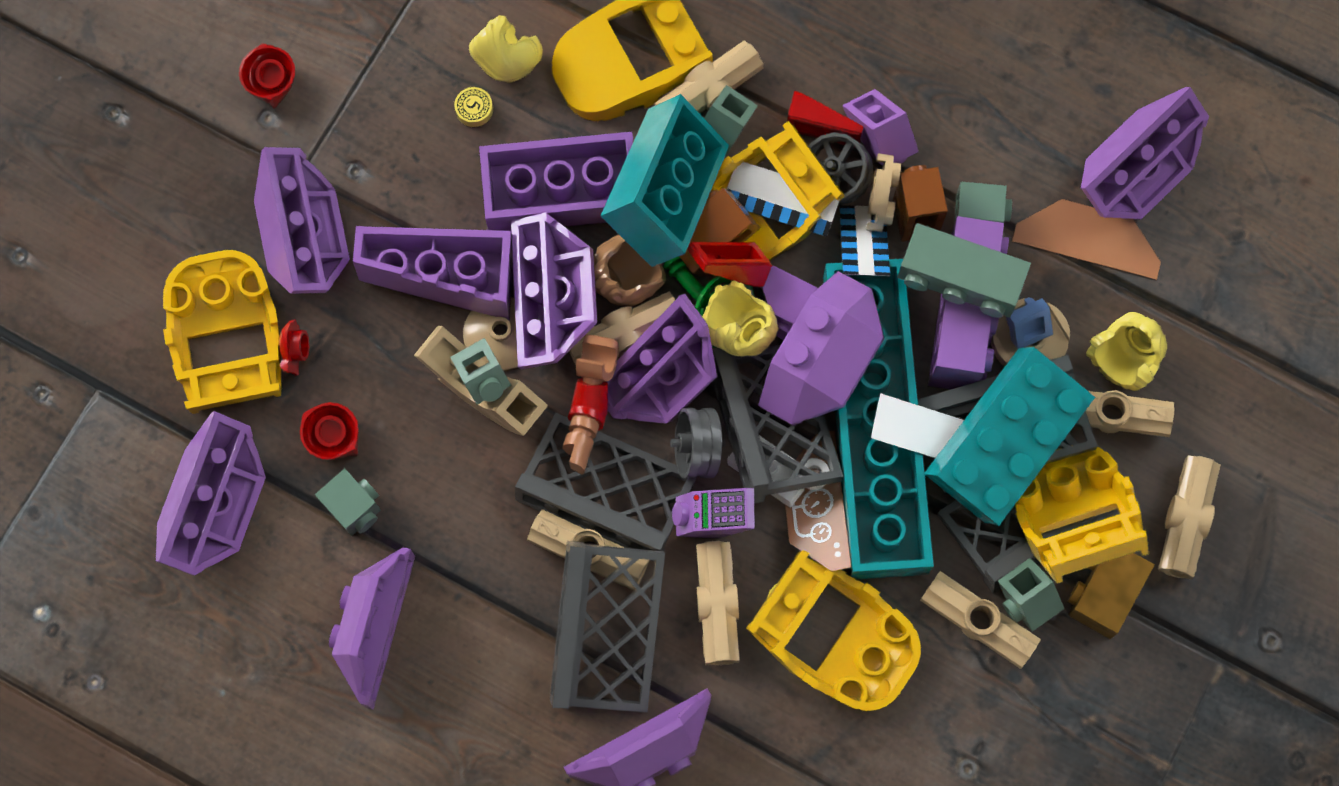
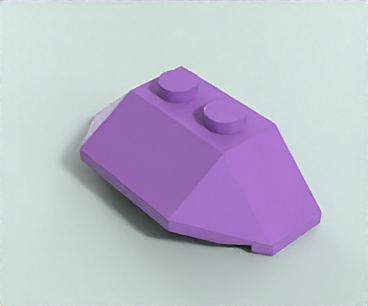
M1184 87L1138 109L1086 159L1081 189L1100 217L1142 219L1193 170L1201 145L1203 127H1206L1209 116L1191 87Z
M264 147L261 151L254 205L268 273L290 294L326 293L350 260L336 190L323 174L305 159L307 156L300 148Z
M542 213L511 220L518 368L520 369L557 363L597 324L593 249L549 214Z
M838 271L810 295L770 362L758 404L760 408L794 426L802 423L804 420L827 414L846 405L884 340L874 293L871 288Z
M686 294L680 295L617 360L613 378L606 381L608 382V412L613 418L670 423L678 416L682 408H686L717 377L708 324Z
M215 411L211 412L186 447L157 522L156 562L191 575H196L239 551L266 478L249 425Z
M404 547L355 575L351 586H345L340 600V609L344 610L340 625H334L329 640V647L333 648L332 656L359 703L365 708L372 710L375 706L415 560L412 550Z
M708 688L564 767L566 773L570 778L596 786H654L656 782L653 778L666 770L672 776L692 765L689 758L696 753L710 705L711 694Z

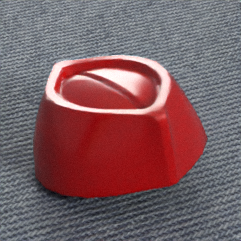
M263 43L244 57L239 68V78L249 94L275 109L292 88L295 78V65L288 52Z
M323 403L303 413L300 439L305 449L311 455L320 459L335 460L347 456H357L359 440L358 421L347 407L339 403Z

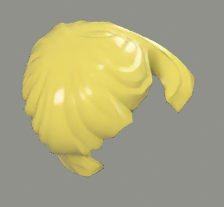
M501 15L490 20L487 26L469 44L470 55L485 73L497 81L508 83L518 81L528 75L539 63L543 54L542 44L536 35L531 37L522 36L518 41L515 36V27L509 23L506 16Z
M735 280L731 281L729 285H718L715 288V293L710 297L708 306H706L705 313L702 316L708 324L712 346L721 348L733 356L742 357L761 354L775 340L779 329L772 307L765 301L755 298L751 294V290H748L743 283H738Z
M1129 312L1113 322L1107 330L1092 337L1090 340L1091 346L1088 348L1086 356L1091 358L1092 364L1099 367V372L1111 383L1124 389L1138 391L1140 388L1146 387L1154 379L1167 351L1166 335H1164L1161 326L1155 320L1136 312Z

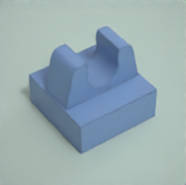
M1030 297L1025 298V306L1014 310L1010 318L1006 316L1011 341L1017 349L1024 348L1053 335L1050 307L1043 298L1037 301Z

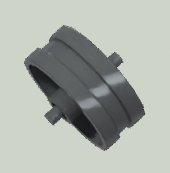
M834 132L821 135L809 144L808 147L816 157L825 148L828 158L824 162H819L839 189L840 181H846L853 187L844 194L845 196L838 205L854 202L864 195L872 182L874 172L872 157L865 146L847 134ZM846 142L839 158H837L831 144ZM855 146L860 152L862 160L845 163ZM862 168L861 177L856 182L850 177L851 170Z
M682 408L676 422L675 439L670 440V446L675 447L678 473L681 478H696V476H700V478H715L721 463L722 447L726 445L725 439H722L718 413L714 408H702L700 410Z

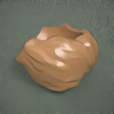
M619 234L597 247L594 254L595 291L609 302L618 306H635L650 298L665 283L666 274L663 266L658 264L651 267Z

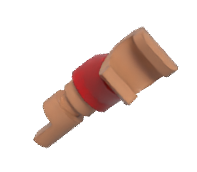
M590 334L584 336L581 359L578 358L576 360V375L581 378L577 379L568 414L570 432L566 434L563 444V450L571 455L569 460L571 469L581 475L585 473L594 444L592 439L596 437L597 431L603 429L608 411V382L606 381L613 378L619 353V344L616 340Z

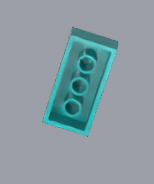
M682 94L649 108L601 213V217L651 267L685 254L729 144Z
M1035 347L1018 348L924 474L984 523L999 526L1095 399V396Z

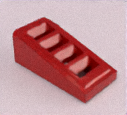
M794 91L787 122L789 121L799 134L818 138L821 135L833 132L847 134L860 143L864 126L811 97ZM837 142L839 144L846 145V142Z
M690 242L687 248L703 272L754 287H764L772 267L770 261L755 242Z

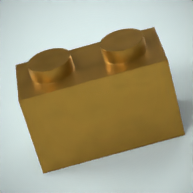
M1131 553L1088 567L1092 572L1086 583L1078 581L1067 601L1073 604L1068 616L1109 639L1113 638L1121 629L1155 564L1135 553Z

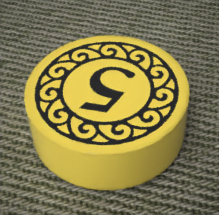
M470 87L461 91L456 97L455 111L458 119L464 125L479 127L486 124L492 117L493 104L490 95L485 90Z

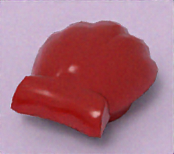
M296 319L289 321L282 328L279 336V350L282 357L281 369L286 373L299 376V361L307 360L310 343L307 331L300 330Z

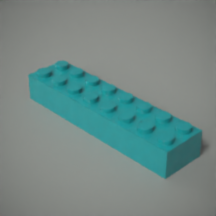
M903 259L879 260L889 261L890 276L846 275L873 290L884 335L882 344L846 405L835 410L839 464L843 473L841 486L851 568H848L849 576L854 579L928 575L934 567L923 454L871 438L880 394L918 405L907 287L904 280L897 278ZM827 263L825 265L823 284L838 271L843 273V263Z

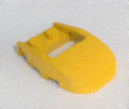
M615 0L575 25L561 37L553 53L551 70L557 87L574 113L591 121H607L624 116L627 110L642 105L646 109L654 105L658 98L683 84L687 75L696 66L705 61L713 62V54L707 49L680 0ZM641 10L672 67L662 70L642 81L608 22L629 11Z
M789 121L782 125L785 130L772 138L765 140L763 137H760L748 144V148L735 156H727L722 162L711 191H720L722 188L727 190L733 171L743 162L757 166L766 158L770 160L809 216L804 220V224L800 228L794 227L779 239L763 216L748 211L761 228L745 242H755L769 261L806 239L811 233L809 230L822 218L820 214L834 199L840 202L845 196L800 136L797 129Z
M223 250L198 255L179 263L168 275L164 287L163 309L166 310V329H163L165 344L169 347L174 364L172 366L176 379L183 385L188 400L184 402L186 409L196 414L200 410L273 395L275 397L281 396L282 369L280 363L282 357L279 350L280 330L276 308L274 307L265 276L258 263L249 255L235 250ZM263 324L268 354L193 369L189 339Z
M1099 447L1089 452L1045 464L1015 504L1016 517L1033 555L1057 584L1063 582V575L1137 551H1140L1142 556L1149 554L1147 534L1143 530L1141 512L1134 495V487L1129 477H1123L1118 471V464L1112 456ZM1118 509L1120 513L1119 515L1045 539L1041 534Z
M801 550L796 554L794 560L746 629L789 672L805 681L814 689L852 708L863 711L877 710L889 705L898 697L919 663L921 645L917 631L898 609H893L879 596L880 592L874 587L854 579L843 570H829L822 564L808 558L810 553ZM827 584H829L858 605L859 608L815 671L784 648Z

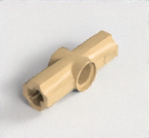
M744 40L714 62L705 61L696 66L687 75L683 84L655 102L654 106L682 94L699 114L706 109L709 111L726 85L734 90L763 69L764 63L751 43L749 44Z
M669 291L635 308L627 306L617 309L601 320V324L594 326L587 334L616 340L619 344L618 357H621L675 301V298ZM584 337L569 351L575 365L578 358L581 359Z
M1117 390L1105 393L1088 391L1095 396V399L1086 409L1091 427L1098 428L1105 433L1124 431L1170 437L1174 419V402L1131 397ZM1106 405H1115L1121 410L1122 417L1115 420L1109 419L1103 414L1102 408Z
M1189 455L1185 458L1179 478L1177 494L1172 497L1165 519V529H1168L1158 570L1166 575L1176 578H1194L1202 541L1206 539L1214 517L1215 508L1211 504L1221 464L1216 463L1213 459Z
M543 509L536 516L527 538L528 542L564 559L567 541L583 543L590 541L599 546L625 548L603 538L595 530L584 529ZM596 555L592 558L591 571L605 578L619 568L610 556ZM616 557L621 564H624L627 560L630 559L624 557ZM639 559L627 569L638 585L644 576L649 560ZM624 573L613 580L633 591L636 590Z
M709 541L696 544L699 587H696L699 622H702L703 629L702 642L705 665L718 666L739 663L736 620H739L737 585L733 584V561L730 542Z
M941 571L920 600L961 628L968 638L980 641L1019 669L1025 665L1041 640L1001 613L993 602L979 598ZM971 612H985L990 620L989 628H976L970 620Z

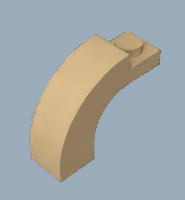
M437 326L414 356L437 375L441 383L477 411L503 428L524 436L548 405L520 380L509 377L507 378L512 386L504 389L499 399L492 402L483 401L476 405L450 358L467 347L443 326ZM479 359L465 368L468 373H471L486 363Z

